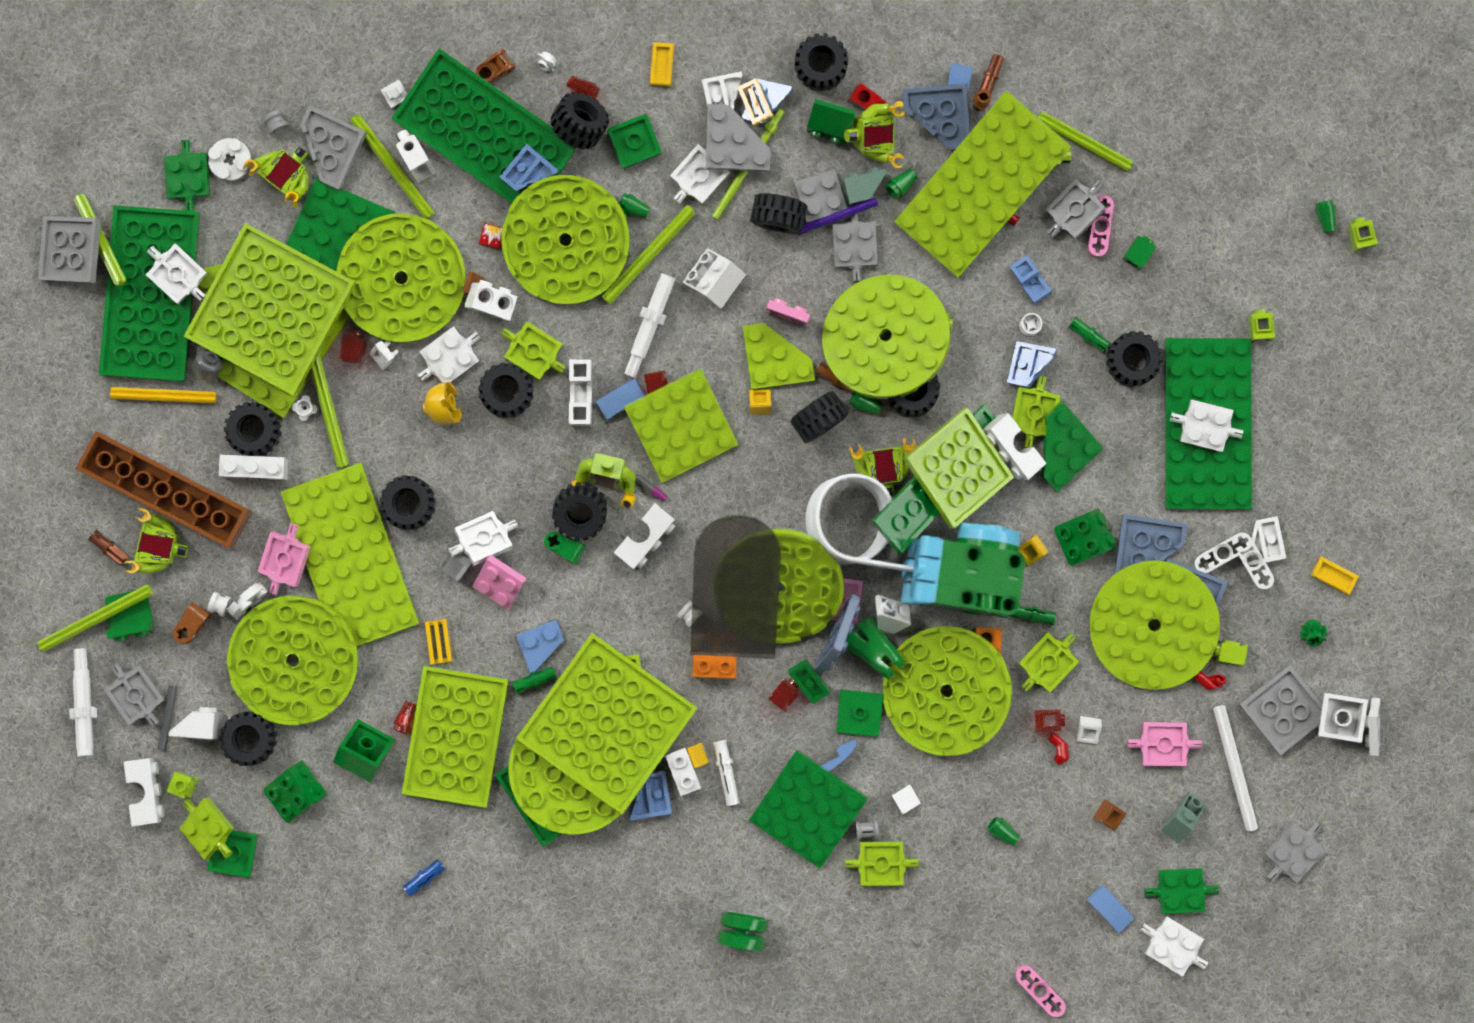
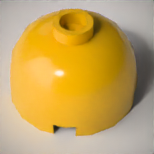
M443 382L433 386L427 391L423 411L436 424L445 426L461 421V407L456 410L454 398L458 394L451 382Z

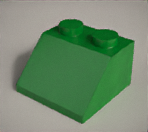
M815 99L806 131L810 132V136L822 139V136L831 138L830 142L842 145L843 142L847 143L844 132L847 129H852L856 111Z
M357 719L338 747L333 763L371 783L395 739Z

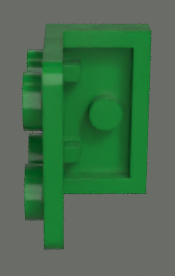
M1099 508L1057 525L1054 528L1067 562L1071 566L1116 548L1114 537L1106 526V518Z
M131 592L107 596L105 604L108 605ZM149 597L108 618L110 630H106L107 639L121 642L128 640L127 636L135 635L136 638L149 636L148 632L155 631Z
M303 760L285 770L263 789L267 798L286 823H290L310 806L328 795Z

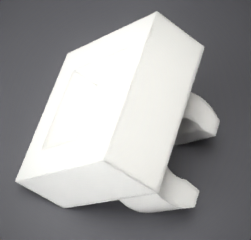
M400 80L381 89L391 109L401 105L407 96V92Z
M382 341L378 342L369 353L382 370L391 364L398 353V350L391 352L388 349L391 344L390 341L385 343Z

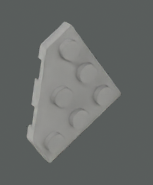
M708 104L705 169L769 172L770 148L730 105Z
M309 105L300 125L303 133H305L312 160L315 162L319 180L340 190L347 179L367 132Z

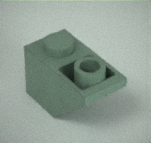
M879 167L867 170L866 174L859 175V172L847 175V178L843 180V185L849 207L872 199L885 178V169L880 170Z
M1189 791L1168 817L1161 831L1178 844L1194 829L1206 804Z

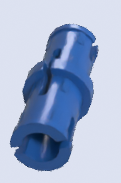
M436 859L430 866L423 871H418V875L404 884V890L412 897L425 885L431 884L430 881L437 875L445 871L444 866Z

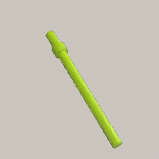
M780 108L776 111L771 121H768L763 128L764 132L760 139L765 144L771 135H775L778 130L777 126L786 113ZM739 171L714 211L713 218L719 221L749 171Z

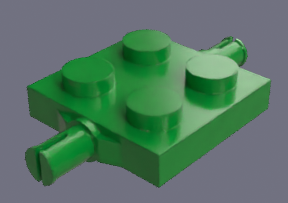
M181 140L182 153L164 156L167 199L185 200V210L194 211L193 200L199 197L211 196L208 154L206 152L191 153L190 140Z
M1202 868L1158 870L1159 882L1157 888H1144V892H1153L1145 893V897H1158L1161 914L1205 912L1206 894H1219V890H1210L1219 889L1218 885L1205 886Z

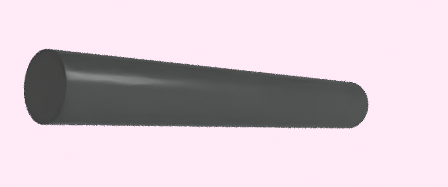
M168 686L158 750L166 751L177 691L176 686Z

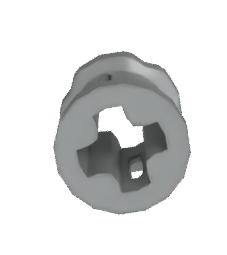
M877 820L869 823L855 821L857 841L861 840V838L871 837L879 839Z

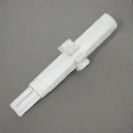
M661 273L648 308L642 307L639 316L643 317V321L633 344L632 355L624 374L636 377L658 324L663 325L667 317L662 313L673 288L675 278Z
M81 648L74 649V708L69 709L70 719L75 720L77 757L93 756L92 718H97V708L91 707L87 649Z

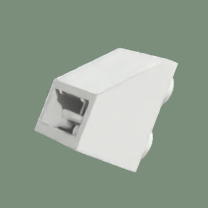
M707 248L682 283L721 309L746 274L732 261Z

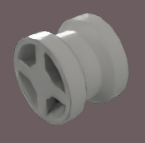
M281 110L270 112L262 118L263 123L268 126L269 135H275L289 126L287 121L283 120Z

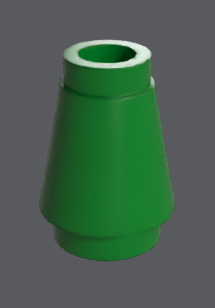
M908 169L890 179L886 185L887 191L895 199L903 197L915 180L918 179L917 174L912 169Z
M624 193L619 202L625 214L645 219L651 208L631 193L629 195Z
M1333 200L1315 203L1316 209L1314 210L1323 228V232L1336 230V204L1333 205Z
M853 392L849 400V404L853 406L852 408L875 415L879 413L882 407V403L876 399L868 398Z
M998 816L994 817L987 826V831L990 832L991 836L1011 846H1014L1020 838L1003 818Z

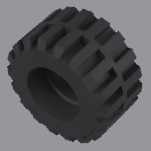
M819 33L814 34V37L811 38L809 36L805 42L802 41L795 56V72H797L798 79L803 81L802 84L804 86L808 85L812 90H815V88H818L819 91H824L825 88L830 90L834 85H839L840 81L844 79L848 67L847 50L843 48L841 41L838 42L836 40L837 37H828L826 33L823 36H819ZM816 52H826L832 56L834 66L828 72H816L809 65L810 56Z
M571 92V94L567 93L562 97L551 115L550 125L553 127L552 130L557 134V137L564 141L563 143L569 144L573 148L578 147L580 150L585 148L591 149L597 145L609 126V115L605 111V107L600 105L599 101L593 99L592 96L581 92L579 94Z
M771 193L757 194L754 198L750 222L758 227L776 232L800 233L803 231L808 206L804 202L788 196Z
M1130 331L1127 334L1121 335L1110 345L1106 355V366L1109 367V374H1112L1114 376L1113 379L1120 381V384L1124 386L1134 387L1148 383L1157 375L1162 367V349L1158 348L1157 344L1159 343L1157 340L1153 341L1151 335H1145L1141 331L1138 333ZM1137 347L1144 352L1146 365L1142 370L1132 371L1124 365L1122 356L1127 348Z
M503 362L500 365L491 366L490 370L484 372L485 375L480 379L481 383L478 386V391L480 393V400L488 411L498 417L514 418L518 414L524 413L527 407L529 408L531 399L533 400L534 387L530 377L520 366ZM504 378L513 379L519 387L517 397L508 403L498 401L494 395L496 383Z
M937 374L924 384L925 394L920 400L913 402L906 400L903 396L888 397L887 400L891 408L907 417H917L918 415L925 414L935 405L940 394V382H938Z
M831 391L800 410L792 417L790 423L804 443H810L847 417L849 412L836 393Z
M244 402L241 406H235L236 409L228 413L230 416L228 419H225L227 424L224 427V432L227 435L225 438L230 443V447L245 456L267 455L268 451L272 452L274 445H278V438L282 434L280 432L282 427L278 421V416L270 408L257 402ZM251 417L261 419L264 424V433L255 442L246 441L241 433L243 423Z
M403 475L402 477L394 478L392 482L386 484L387 487L382 490V497H380L379 502L381 503L380 510L384 514L383 517L391 525L403 530H416L418 527L426 525L428 520H431V516L435 513L436 509L434 508L436 499L434 498L433 490H431L427 483L415 476ZM405 490L414 491L420 498L418 510L409 516L402 515L396 509V499Z
M576 482L575 486L569 484L566 489H561L559 495L555 498L552 510L555 528L559 527L558 532L561 535L566 533V538L575 537L574 541H579L582 537L584 541L588 540L590 535L592 538L595 537L597 531L600 532L602 530L603 524L606 521V499H603L604 495L602 492H597V487L593 486V488H590L589 483H585V486H581V482ZM574 503H584L590 507L593 514L586 520H576L569 515L567 508Z
M241 712L231 716V719L226 720L225 726L220 730L222 732V735L219 736V741L222 743L220 748L224 750V756L231 759L230 762L237 763L239 766H252L266 761L269 755L273 754L274 746L277 745V741H275L277 732L274 731V724L254 712ZM244 726H252L259 733V745L254 751H243L237 743V734Z

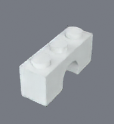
M569 359V425L592 426V361Z
M1009 413L998 415L983 429L1004 463L1010 468L1015 479L1019 481L1029 480L1046 464L1034 447L1024 448L1020 452L1015 449L1013 440L1021 429Z
M220 455L219 476L222 478H259L287 481L288 459L285 457Z
M656 503L641 519L649 526V538L642 543H637L627 536L614 552L634 570L636 567L639 569L643 567L648 560L645 556L650 550L655 552L662 543L659 541L664 534L668 536L675 528L673 524L675 519Z
M154 758L125 761L126 783H139L145 790V796L141 802L129 805L131 826L161 822V818L164 817L163 805H159L158 798L162 793L161 785L156 781V775L159 774L158 763L154 762Z

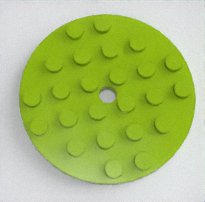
M557 175L531 184L513 201L503 223L502 251L511 274L529 293L551 303L575 304L600 295L617 280L624 269L629 254L630 231L625 213L620 204L604 187L580 176ZM564 233L569 234L572 238L568 246H564L560 242V237Z
M403 213L389 214L367 222L348 239L340 254L337 266L338 273L357 283L344 306L347 314L361 329L372 336L386 341L413 342L433 335L452 319L464 295L463 289L466 283V273L463 258L457 245L437 224L415 215ZM403 272L407 275L408 279L406 283L398 284L395 281V275Z
M878 275L864 279L848 288L839 296L829 310L822 333L824 356L833 374L851 391L874 399L902 397L917 391V388L927 381L929 382L942 367L947 357L951 340L949 319L939 298L921 282L900 275ZM889 331L892 334L891 339L882 341L880 335Z
M790 529L762 530L738 540L721 557L714 575V598L717 607L724 615V619L735 630L739 629L746 633L747 637L766 643L782 644L800 641L802 637L810 634L815 635L827 626L832 617L836 616L844 595L843 573L838 560L816 538ZM778 582L785 586L781 590L773 588Z
M1148 560L1120 569L1100 588L1091 607L1089 631L1094 650L1099 660L1110 673L1129 685L1143 689L1158 690L1180 685L1193 678L1205 667L1217 646L1220 633V618L1212 593L1198 576L1175 563ZM1152 619L1160 621L1161 626L1156 631H1152L1148 627V623Z
M287 595L272 598L259 604L242 618L229 642L227 667L233 689L252 712L274 723L299 725L314 722L329 715L344 701L356 679L358 650L351 629L334 609L310 597ZM295 654L299 659V663L296 666L289 665L287 663L288 655Z
M938 626L913 635L899 646L897 650L906 664L899 669L891 663V660L889 661L888 665L895 675L890 680L885 677L883 678V702L887 716L903 739L917 749L930 754L957 756L978 749L997 734L1003 726L1011 707L1012 681L1007 664L993 644L981 635L965 628ZM944 685L952 687L953 694L950 697H945L942 694L941 689Z
M515 740L509 759L510 785L519 806L534 822L548 830L562 834H585L603 828L620 815L619 812L518 740Z

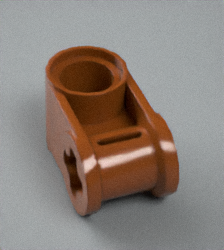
M501 49L489 59L479 64L476 68V74L480 76L484 71L489 72L491 76L484 80L493 84L515 70L517 66L510 62L505 55L506 51Z
M192 602L173 630L174 639L183 644L191 643L205 626L203 623L207 618H210L211 614ZM188 629L186 632L188 634V637H183L181 639L182 634L180 633V631Z

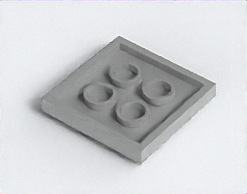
M44 216L38 280L95 283L101 219Z
M1290 664L1238 704L1278 755H1282L1320 724L1322 704Z

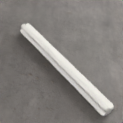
M1224 705L1216 706L1213 708L1245 829L1249 832L1258 829L1226 707Z

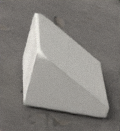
M1080 716L1076 741L1098 745L1102 728L1101 719Z
M911 785L891 795L902 814L920 804Z

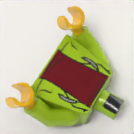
M897 101L893 106L890 104H872L860 116L855 117L854 129L845 130L844 137L846 142H854V146L861 151L862 155L873 161L887 164L892 162L895 168H901L903 165L897 164L895 159H904V156L900 153L891 156L890 153H894V115L902 117L905 114V111L896 110L897 107H904V103Z
M299 146L291 155L283 149L280 151L275 150L254 160H247L243 165L242 169L246 167L251 168L248 173L249 176H253L255 171L258 170L257 174L285 195V204L289 200L293 201V208L297 207L298 200L308 191V169L301 164L308 153Z
M904 438L903 446L871 451H863L860 444H858L859 450L857 452H853L852 448L849 447L856 472L876 479L887 489L890 496H895L893 483H900L903 478L908 476L910 468L903 458L916 448V441L913 438V443L907 445L906 438Z
M595 453L592 458L580 462L575 475L576 480L572 481V486H575L576 482H581V486H584L583 482L624 491L626 493L621 500V506L624 507L625 501H628L631 504L630 508L633 507L636 501V496L633 494L635 492L636 475L627 466L625 460Z
M138 508L144 511V516L142 518L135 516V518L143 522L134 561L124 562L130 563L132 569L130 571L125 570L124 572L127 574L135 572L153 574L166 569L168 564H173L175 556L186 558L189 546L178 544L180 535L175 533V527L166 518L149 513L144 508Z

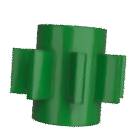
M1309 620L1301 626L1300 638L1301 641L1306 640V645L1315 647L1326 641L1327 628L1326 626H1321V621Z

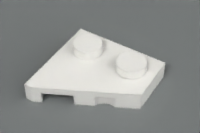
M742 71L702 79L701 83L706 105H730L734 110L738 94L737 87L740 86Z
M1278 516L1256 520L1251 538L1264 561L1271 562L1286 559ZM1250 555L1247 558L1249 566L1260 563L1259 557L1256 555Z
M1371 698L1369 715H1366L1365 728H1369V734L1365 736V746L1370 748V756H1379L1380 698Z

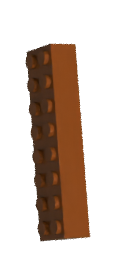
M95 431L75 468L230 549L234 548L253 512L98 431Z

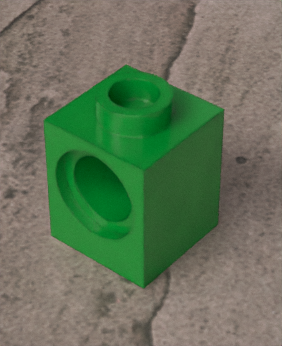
M1138 236L1122 260L1140 271L1156 249V246L1153 245L1154 242L1150 238Z

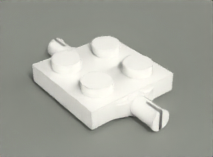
M699 144L670 175L681 188L676 196L673 197L678 204L688 195L694 197L703 205L730 174L729 170L705 169L706 150Z
M174 244L163 254L154 246L150 247L151 250L148 249L147 253L156 261L146 275L178 305L190 294L194 295L199 302L203 301L198 293L203 298H205L206 294L198 288V285L208 273L177 244Z
M453 326L419 351L426 360L428 367L419 373L418 376H423L420 379L424 381L434 374L442 383L452 382L479 362V359L473 353L471 345L480 340L481 337L475 331L468 338H464Z
M1190 400L1188 410L1184 416L1171 413L1172 417L1179 419L1170 418V422L1182 424L1180 442L1223 452L1225 441L1229 436L1240 439L1243 436L1234 433L1243 434V430L1231 428L1233 414L1231 409Z
M493 511L454 528L460 544L448 548L449 553L453 557L464 552L469 557L473 566L485 562L490 555L496 557L512 550L513 545L508 538L507 532L518 528V524L515 519L503 524L497 519Z
M1167 916L1155 930L1145 923L1142 927L1144 928H1141L1140 931L1151 937L1149 946L1144 953L1145 955L1181 977L1184 976L1192 963L1202 970L1206 968L1204 965H1207L1208 962L1197 956L1198 949L1204 941L1203 938Z

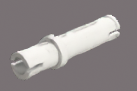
M727 740L713 742L717 757L716 766H719L726 806L739 804L740 801L731 765L733 760L729 756Z

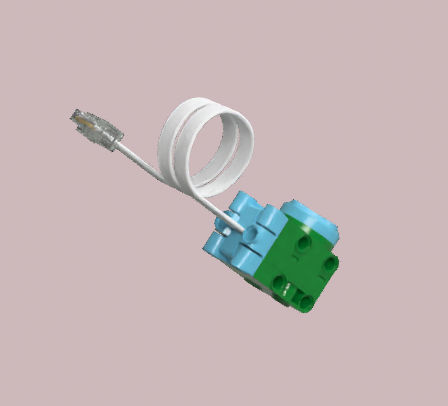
M845 474L829 479L813 492L806 510V529L808 535L819 540L824 548L838 560L840 565L858 563L902 571V579L909 583H903L901 603L1001 618H1009V615L1015 614L1018 611L1025 567V558L1019 553L1021 532L998 525L962 522L958 529L956 542L931 536H921V539L916 538L908 547L907 558L910 559H907L903 565L870 560L880 553L888 543L878 530L871 547L861 556L851 557L832 548L822 533L820 507L825 494L837 482L857 483L872 493L877 501L880 512L892 500L889 492L879 481L862 474ZM747 535L741 536L738 539L725 538L723 549L728 550L735 542Z

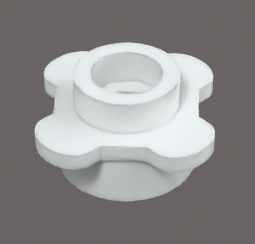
M548 52L538 53L535 60L537 66L543 71L553 72V67L556 63L554 56Z
M306 395L292 405V410L297 412L301 421H306L311 414H315L318 411L317 406L313 405L310 397Z

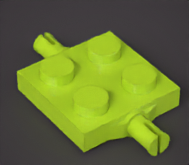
M526 321L523 328L516 334L506 328L503 329L504 332H501V336L511 341L504 358L516 366H520L538 380H541L546 371L551 367L561 374L564 372L562 369H566L567 366L556 360L563 344Z
M1038 376L1036 388L1018 387L1012 418L1021 429L1020 432L1026 435L1023 446L1025 448L1033 446L1034 437L1046 436L1045 416L1060 402L1061 395L1051 394L1044 390L1047 377L1042 379V376Z
M1047 632L1018 663L1029 676L1021 687L1028 692L1036 683L1051 693L1080 662L1069 650V646L1077 638L1072 633H1069L1061 642Z
M204 798L195 807L190 799L185 800L182 805L189 812V816L179 829L202 858L210 859L217 850L225 858L231 856L230 854L233 852L225 843L234 827L210 798Z
M903 841L860 842L858 859H845V863H853L845 864V869L858 868L860 886L904 885V872L906 868H919V864H910L919 863L918 858H905Z

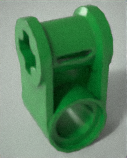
M555 531L549 532L544 538L546 548L576 565L586 548V545L574 541L572 538L568 539L566 536ZM555 535H557V540L560 542V544L551 547V542L548 541V538H553Z

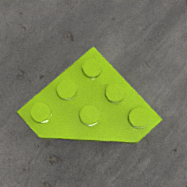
M765 323L743 326L751 390L815 381L813 362L810 357Z

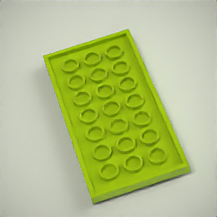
M1006 90L894 222L959 278L1072 146Z
M362 463L280 492L291 523L299 526L296 533L297 539L311 546L306 565L318 599L334 609L345 620L353 633L357 646L420 624Z

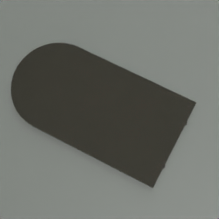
M732 515L711 522L699 534L694 549L690 655L775 658L781 548L777 536L765 523L748 516Z

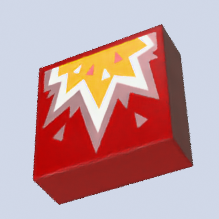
M484 223L479 244L500 250L503 227Z

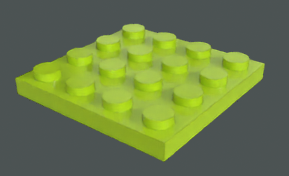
M701 368L624 406L661 483L738 446Z
M968 407L959 411L903 458L950 529L956 528L1014 478Z

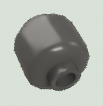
M208 349L200 351L192 364L193 373L204 381L215 379L223 366L222 357Z

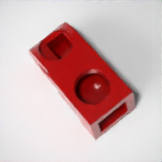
M862 83L857 85L847 102L863 111L872 104H889Z

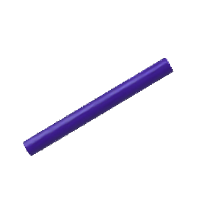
M876 197L804 224L803 231L797 234L798 236L876 207L878 206Z

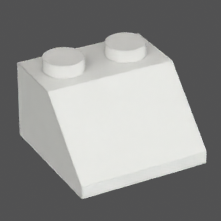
M1324 693L1318 736L1362 743L1368 700Z
M200 707L199 711H193L170 730L169 736L218 739L221 734L222 712H217V708Z

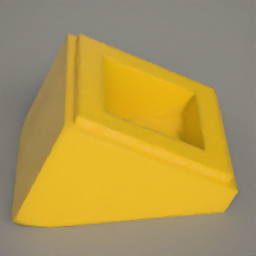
M770 389L749 390L750 415H771Z
M1037 535L1019 547V553L1024 556L1028 567L1049 552Z
M702 743L687 748L693 768H698L709 762Z

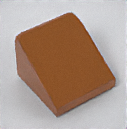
M469 272L463 289L466 295L469 294L472 283H479L480 280L485 281L486 279L476 273Z
M1104 800L1093 818L1116 831L1126 813L1109 801Z

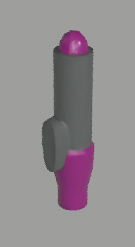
M635 474V483L644 488V492L652 498L656 497L663 502L667 499L668 496L658 487L648 482L639 474Z

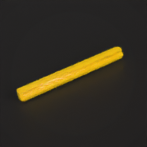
M112 387L110 389V398L215 404L217 393L210 391Z

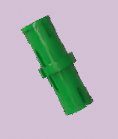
M1077 316L1068 327L1084 338L1083 341L1085 343L1088 341L1100 350L1101 353L1110 344V341L1097 333L1094 327H1089Z
M1019 605L1018 611L1012 614L1011 617L1030 621V623L1038 622L1054 626L1056 612L1041 610L1035 606L1031 608Z
M550 666L536 673L531 672L530 675L512 681L516 693L519 694L534 687L537 689L540 687L539 685L557 679L553 666Z

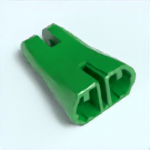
M868 616L857 626L858 633L853 630L846 637L845 641L848 642L846 650L890 680L895 673L886 663L891 660L892 664L901 669L906 662L884 631L878 629L875 618Z

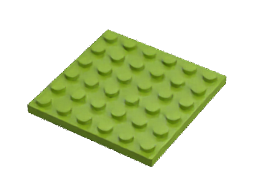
M245 223L184 337L296 397L357 283Z
M591 633L519 733L516 740L622 815L695 713L697 707Z

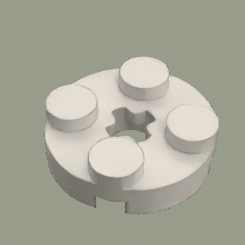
M222 139L215 143L208 152L209 167L214 175L220 179L237 181L247 174L249 167L242 168L247 160H252L251 153L247 146L238 139ZM228 154L236 158L233 160V165L224 163Z
M260 582L256 583L243 592L237 603L234 601L227 611L238 620L246 613V609L249 607L253 609L262 601L261 598L268 591Z

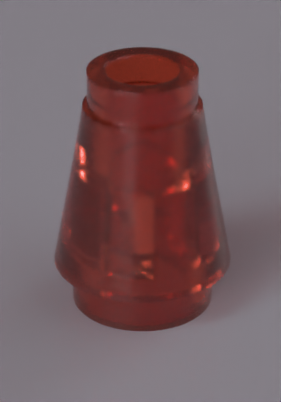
M571 76L567 82V87L573 92L590 95L593 99L597 98L600 91L596 83L575 76Z
M404 702L393 722V730L407 735L410 734V731L413 729L416 704Z

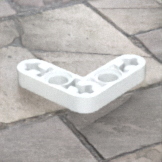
M1246 533L1234 535L1199 555L1195 560L1196 569L1208 573L1239 556L1257 587L1268 589L1274 583L1273 574L1252 538ZM1238 537L1247 538V547L1243 549L1242 546L1236 548L1238 553L1233 554L1232 548L1227 543L1232 541L1234 545L1238 542ZM1220 547H1227L1229 549L1230 555L1227 559H1220L1217 556V550ZM1213 551L1214 557L1219 561V564L1214 565L1213 561L1208 564L1209 569L1199 568L1200 559L1204 558L1207 560L1211 558L1209 553ZM1250 555H1256L1259 557L1260 563L1256 567H1250L1247 564V558ZM1262 565L1266 568L1261 570L1265 576H1270L1267 586L1263 583H1258V580H1260L1258 573L1255 576L1252 571L1258 570Z

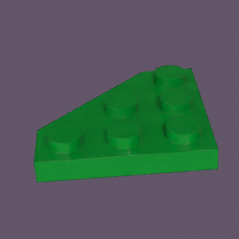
M1062 401L1045 416L1046 436L1044 437L1043 455L1046 464L1042 468V477L1057 493L1104 449Z

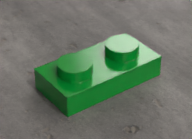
M807 659L788 669L790 677L812 704L831 694L830 688Z

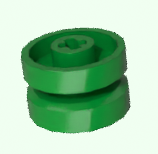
M722 912L721 924L733 930L724 929L719 931L717 943L740 950L764 951L765 938L761 935L753 934V932H766L769 919L742 913Z

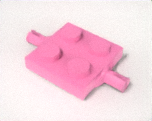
M290 523L287 535H282L275 531L270 532L258 569L259 573L268 576L272 580L269 593L273 595H278L281 583H286L293 587L299 586L311 546L295 538L299 526Z
M1142 722L1141 738L1127 740V743H1136L1127 744L1128 748L1141 749L1142 765L1187 766V753L1189 749H1202V745H1193L1202 744V740H1189L1187 736V723Z

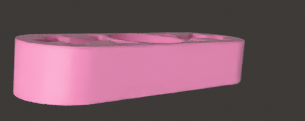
M1107 195L1099 196L1098 200L1100 202L1106 200V204L1109 207L1105 210L1104 215H1109V217L1099 216L1090 227L1088 252L1093 257H1102L1108 250L1114 202ZM1097 221L1105 222L1107 226L1106 231L1098 232L1095 229V223ZM1093 234L1099 237L1106 236L1105 239L1101 238L1100 246L1104 247V249H1101L1099 253H1096V249L1092 248V245L1097 243L1098 238H1093Z
M1021 965L1016 969V980L1049 1015L1059 1017L1065 1012L1066 1006L1064 1001L1030 966ZM1022 970L1025 972L1029 970V977L1033 981L1036 977L1039 979L1031 985L1030 989L1027 988V985H1030V983L1026 979H1020L1022 976L1020 972ZM1037 985H1044L1046 987L1044 996L1037 997L1034 994V989ZM1051 993L1054 996L1050 997V999L1054 1003H1061L1059 1005L1060 1011L1058 1012L1056 1010L1051 1012L1052 1006L1047 1001L1045 1005L1042 1003V1001L1048 999Z

